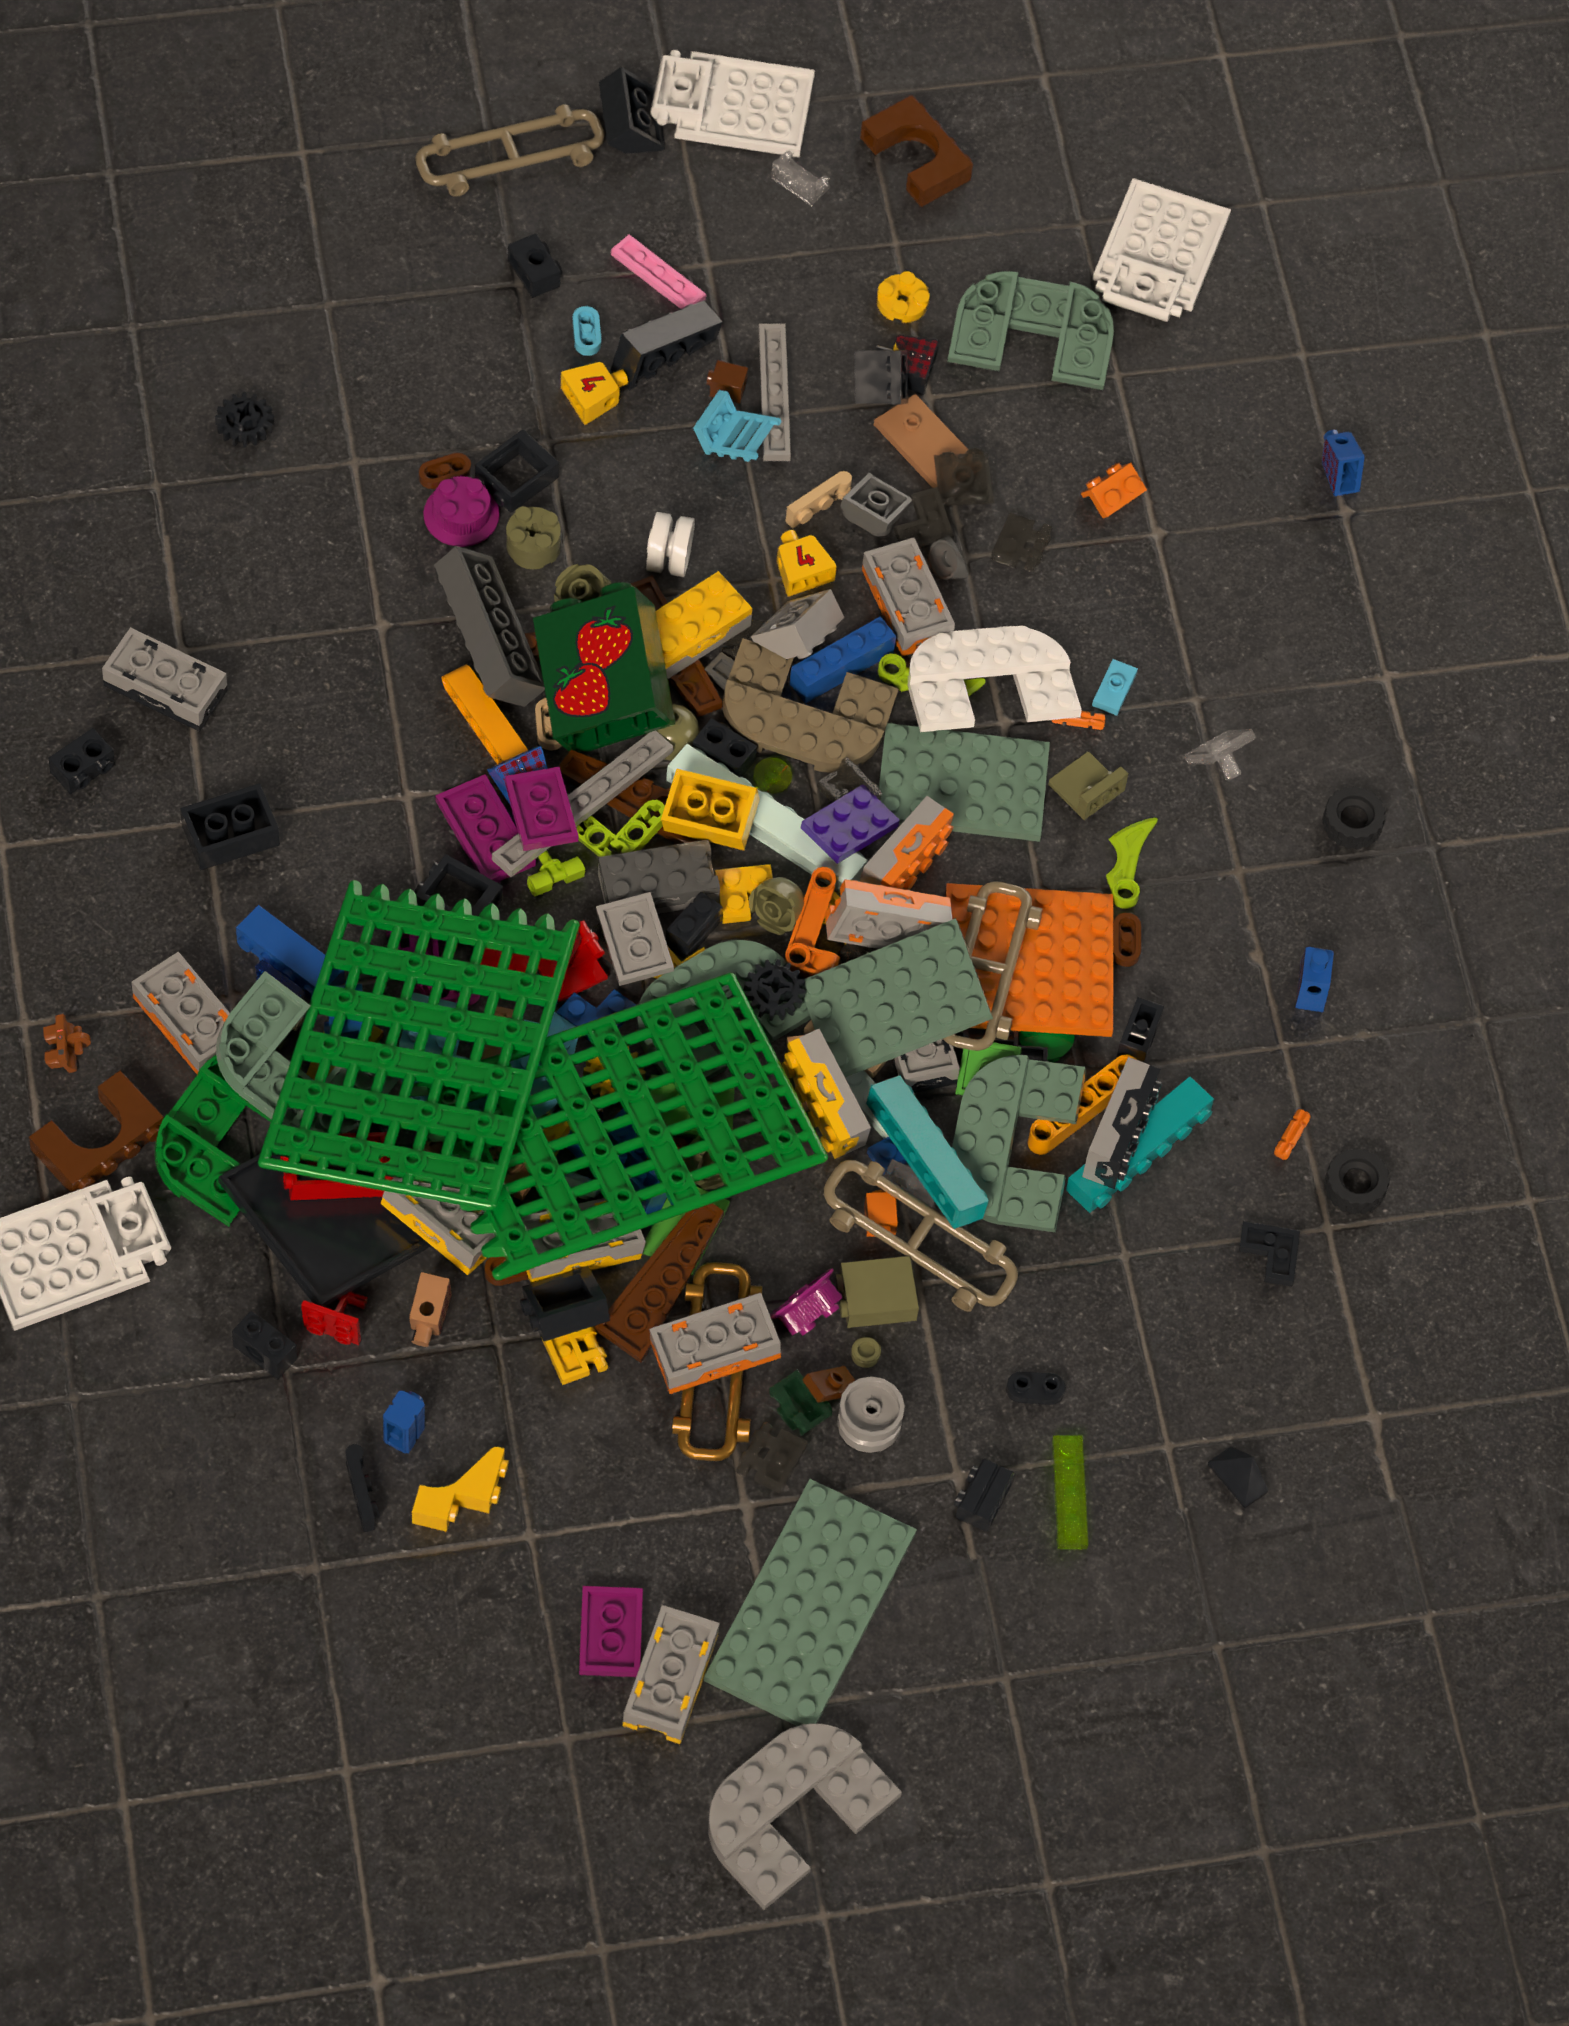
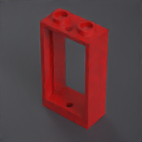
M387 1132L369 1133L367 1141L384 1144ZM344 1133L339 1135L355 1138L357 1133ZM280 1156V1160L288 1161L289 1159L288 1157ZM386 1156L381 1157L379 1159V1161L382 1163H386L390 1160V1158ZM286 1172L283 1174L284 1189H289L290 1200L383 1197L384 1193L383 1190L329 1180L298 1181L297 1174ZM385 1176V1179L392 1180L394 1178L391 1176Z

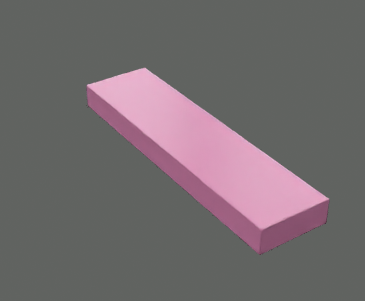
M631 235L626 236L611 249V255L680 309L685 308L689 304H696L706 300V293Z

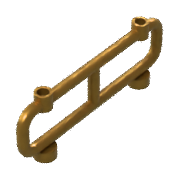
M720 1262L706 1263L695 1272L693 1284H686L685 1301H691L690 1315L702 1312L705 1278L710 1274L736 1276L739 1279L738 1300L758 1293L762 1294L763 1286L751 1285L750 1275L740 1265ZM743 1371L731 1374L725 1443L720 1449L696 1448L690 1444L694 1387L682 1390L680 1416L673 1417L672 1434H678V1446L688 1458L721 1461L728 1458L734 1452L737 1442L749 1443L751 1419L739 1418Z

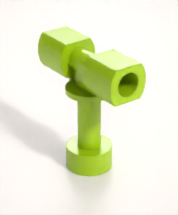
M546 850L538 856L542 863L540 872L528 876L527 885L535 897L552 890V886L556 882L564 880L566 883H570L584 877L585 867L578 856L561 863L559 859H552Z

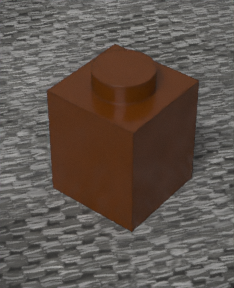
M717 360L715 369L709 370L706 385L710 386V397H715L719 390L729 393L732 402L740 404L747 384L748 367Z

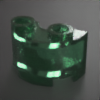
M797 1369L770 1387L769 1393L770 1397H774L780 1404V1407L776 1410L783 1421L792 1431L798 1428L800 1435L803 1436L833 1415V1411L827 1401L819 1403L816 1401L802 1380L804 1377Z

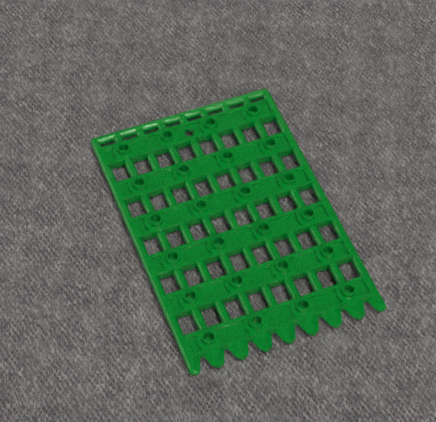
M350 881L309 1004L310 1008L307 1010L258 1159V1165L261 1168L479 1209L495 1210L579 930V922L572 919L566 923L561 931L555 930L554 919L550 914L546 913L537 920L534 926L527 925L526 913L521 908L513 911L506 921H501L499 910L493 903L487 905L479 916H473L471 904L465 898L457 902L451 911H445L444 900L438 893L431 896L424 906H417V897L412 889L405 890L395 902L390 901L389 890L384 884L375 887L367 897L362 896V886L359 881ZM348 923L364 926L359 942L342 940ZM375 928L391 931L387 947L370 945ZM403 933L419 936L414 952L398 950ZM430 938L447 941L442 957L425 955ZM458 943L474 946L470 962L453 960ZM485 948L502 951L497 967L480 965ZM513 953L530 956L525 972L508 970ZM541 958L557 961L553 978L536 975ZM333 968L349 971L344 988L328 985ZM360 974L377 976L372 993L355 990ZM388 978L405 981L400 998L383 995ZM416 984L433 986L428 1003L411 1000ZM443 989L460 991L455 1008L439 1005ZM471 994L488 996L483 1013L467 1010ZM499 999L516 1001L511 1018L495 1016ZM527 1004L544 1007L539 1023L523 1021ZM318 1014L334 1017L329 1034L313 1031ZM346 1019L362 1022L357 1039L341 1036ZM374 1024L390 1027L385 1044L369 1041ZM402 1029L418 1032L413 1049L397 1047ZM429 1034L446 1037L441 1054L424 1052ZM457 1040L474 1042L469 1060L452 1057ZM485 1045L502 1048L497 1065L480 1062ZM513 1050L530 1053L525 1070L508 1067ZM303 1060L320 1063L314 1081L297 1078ZM331 1066L348 1068L342 1086L325 1083ZM359 1071L375 1073L370 1091L354 1088ZM387 1076L404 1079L399 1096L382 1093ZM415 1081L432 1084L427 1101L410 1098ZM443 1086L460 1089L455 1107L438 1104ZM471 1091L488 1094L483 1112L466 1109ZM499 1096L516 1099L511 1117L494 1114ZM288 1107L304 1110L299 1128L282 1125ZM316 1112L333 1115L327 1133L310 1130ZM344 1118L361 1121L355 1138L339 1135ZM372 1123L389 1126L384 1144L367 1141ZM400 1128L417 1131L412 1149L395 1146ZM429 1133L446 1136L440 1154L423 1151ZM457 1138L474 1141L469 1159L452 1156ZM485 1144L502 1147L497 1164L480 1162ZM272 1155L288 1157L289 1159L285 1161L271 1157ZM384 1156L390 1158L386 1163L380 1162L379 1159ZM300 1160L315 1162L317 1166L301 1164ZM331 1165L346 1169L344 1172L339 1170L328 1169V1166ZM357 1170H358V1171H364V1172L374 1173V1176L371 1177V1176L360 1175V1174H356V1173H357ZM385 1176L401 1178L402 1182L387 1180ZM417 1181L431 1184V1186L425 1187L414 1185L413 1183ZM442 1186L460 1190L459 1193L442 1190ZM477 1192L487 1194L488 1197L484 1198L479 1196L470 1195V1193Z
M727 973L548 1036L535 1079L545 1076L550 1088L529 1096L515 1143L519 1153L512 1155L508 1167L511 1168L524 1163L529 1176L507 1184L504 1183L495 1210H485L460 1205V1209L463 1211L483 1210L484 1214L471 1223L470 1229L473 1234L494 1233L495 1237L482 1246L481 1253L482 1256L487 1258L505 1256L506 1261L492 1271L495 1280H502L822 1164L827 1161L828 1154L734 973ZM728 985L734 997L727 999L722 987ZM693 998L698 1010L674 1017L669 1006ZM739 1007L745 1019L738 1021L733 1009ZM640 1016L646 1028L622 1036L616 1024ZM704 1020L710 1032L686 1040L680 1028ZM751 1029L756 1041L750 1043L744 1031ZM587 1035L593 1047L569 1055L563 1043ZM651 1038L657 1050L633 1059L627 1046ZM715 1042L721 1054L697 1062L691 1050ZM513 1050L510 1062L528 1056L530 1053ZM762 1051L768 1064L761 1065L756 1053ZM500 1053L482 1059L480 1062L497 1065ZM598 1057L604 1069L579 1077L574 1065ZM663 1061L668 1073L644 1081L638 1069ZM726 1064L732 1076L708 1084L703 1072ZM747 1073H752L755 1075V1077L753 1079H747L744 1077V1075ZM774 1074L779 1084L778 1087H772L767 1077L768 1075ZM609 1079L615 1092L591 1100L585 1088ZM424 1082L414 1083L411 1097L428 1096L432 1084ZM674 1083L679 1095L655 1104L649 1091ZM443 1086L438 1104L455 1107L460 1089ZM738 1086L744 1099L720 1107L714 1095ZM471 1091L468 1103L486 1097L488 1094ZM499 1096L494 1114L511 1117L516 1099ZM785 1096L791 1109L784 1110L778 1098ZM556 1098L562 1111L537 1119L532 1106ZM620 1102L626 1114L602 1123L596 1110ZM685 1105L691 1118L666 1126L661 1114ZM749 1109L755 1122L731 1130L725 1117ZM797 1119L802 1129L801 1132H795L790 1122L791 1120ZM567 1121L572 1134L548 1142L542 1129ZM632 1125L637 1137L613 1145L607 1133ZM696 1128L702 1141L678 1149L672 1136ZM761 1132L767 1144L742 1152L737 1140ZM429 1133L427 1138L431 1142H442L446 1136ZM457 1138L452 1156L469 1159L474 1141ZM808 1142L814 1154L808 1156L802 1143ZM485 1144L480 1162L498 1163V1160H493L488 1150L496 1145ZM578 1144L583 1156L559 1165L553 1152ZM643 1147L649 1160L624 1168L618 1156ZM708 1151L713 1164L689 1172L683 1159ZM773 1155L778 1167L754 1175L748 1163ZM589 1167L595 1179L570 1188L564 1175ZM654 1170L660 1183L635 1191L630 1178ZM719 1174L725 1186L701 1195L695 1182ZM535 1186L540 1199L516 1207L510 1195ZM600 1190L606 1202L581 1211L575 1198ZM477 1192L470 1193V1195L479 1196L484 1198L488 1197L487 1194ZM665 1193L671 1206L646 1214L641 1202ZM546 1209L552 1222L526 1230L521 1218ZM612 1213L617 1225L592 1234L586 1221ZM557 1232L563 1245L538 1254L532 1241Z

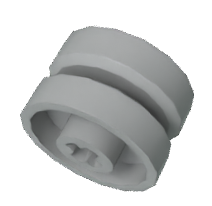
M872 1376L860 1378L849 1384L842 1394L837 1420L839 1433L844 1441L854 1449L868 1453L883 1451L893 1445L900 1434L905 1408L901 1393L895 1385L887 1380Z

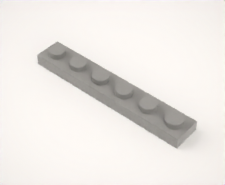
M759 324L762 415L777 417L782 421L779 426L774 425L763 441V461H790L785 324Z

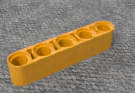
M465 664L442 676V683L448 695L497 765L528 750L494 700L484 692L483 684L469 665Z
M1121 1055L1084 1083L1081 1102L1087 1103L1089 1106L1083 1107L1080 1105L1076 1124L1041 1119L1034 1121L1028 1138L1029 1149L1039 1155L1050 1152L1107 1108L1120 1078V1071L1123 1070L1128 1057L1137 1059L1131 1055ZM1105 1086L1110 1090L1105 1091L1100 1089L1099 1087ZM1036 1135H1044L1047 1139H1040Z

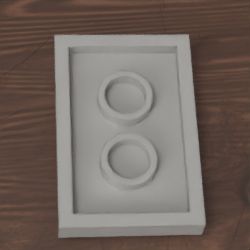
M651 892L596 906V912L619 986L674 971Z

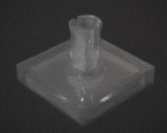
M1252 729L1227 730L1188 752L1184 757L1188 765L1213 764L1218 761L1225 779L1230 780L1241 774V770L1232 752L1255 740L1256 737Z

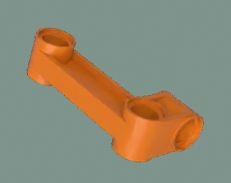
M819 867L812 873L804 897V906L796 921L785 953V961L791 963L790 971L799 970V976L803 978H809L836 967L840 962V957L837 954L815 948L825 920V913L835 891L836 875L828 867ZM826 879L830 882V885L828 887H820L816 884V881ZM801 955L805 961L797 964L792 962L790 957Z

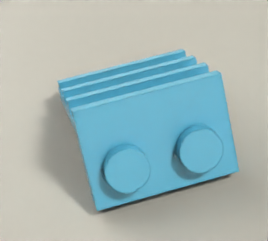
M719 390L693 429L705 454L710 455L711 452H715L718 457H723L726 454L730 455L731 459L736 460L737 457H742L744 461L749 462L751 459L756 460L758 458L757 449L774 425L779 426L782 421L777 417L737 411L729 393Z

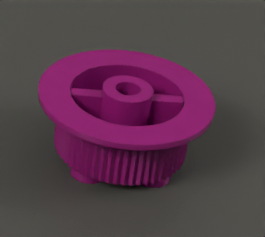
M468 476L451 477L441 481L424 506V522L428 531L439 541L451 546L466 547L483 542L495 531L499 521V508L493 496L482 485L480 480L468 478Z
M832 1268L827 1270L812 1282L805 1284L794 1292L786 1302L770 1314L771 1320L779 1318L792 1335L800 1332L803 1336L816 1326L814 1320L823 1314L827 1318L840 1308L837 1302L842 1298L829 1280L834 1270Z

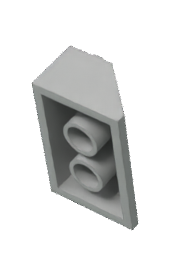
M831 589L788 601L751 638L755 643L785 659L796 656L798 659H802L813 653L812 649L825 641L824 637L837 629L836 625L844 619V616Z

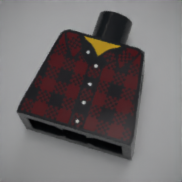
M898 335L892 349L877 345L876 350H907L908 389L924 395L937 358L939 340Z

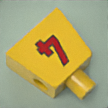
M601 362L561 372V389L584 425L615 407L619 403V388L628 384V378L622 369L610 374Z
M789 530L782 534L781 540L783 545L778 547L777 564L788 597L835 581L836 564L814 536L809 535L799 539L794 530Z

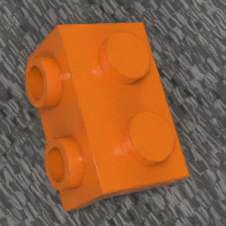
M1116 463L1106 470L1108 475L1102 479L1098 476L1086 483L1087 489L1081 492L1083 498L1090 496L1102 518L1110 516L1147 490L1131 463L1122 466L1120 463Z

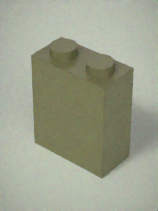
M910 1256L841 1263L840 1273L835 1274V1284L837 1291H842L843 1300L839 1301L841 1318H846L847 1328L917 1321L919 1307Z

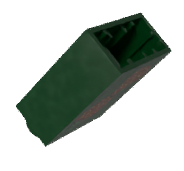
M618 582L609 584L601 589V597L585 602L575 598L556 601L550 606V613L533 618L553 739L569 752L574 750L579 753H585L676 725L655 606L635 586L629 583Z

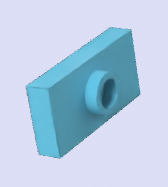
M1112 659L1092 706L1118 715L1137 675L1138 668Z

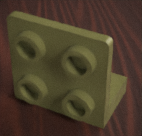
M1086 752L1049 779L1048 784L1085 820L1125 791L1128 773L1122 767H1119L1114 772L1108 771L1090 752Z

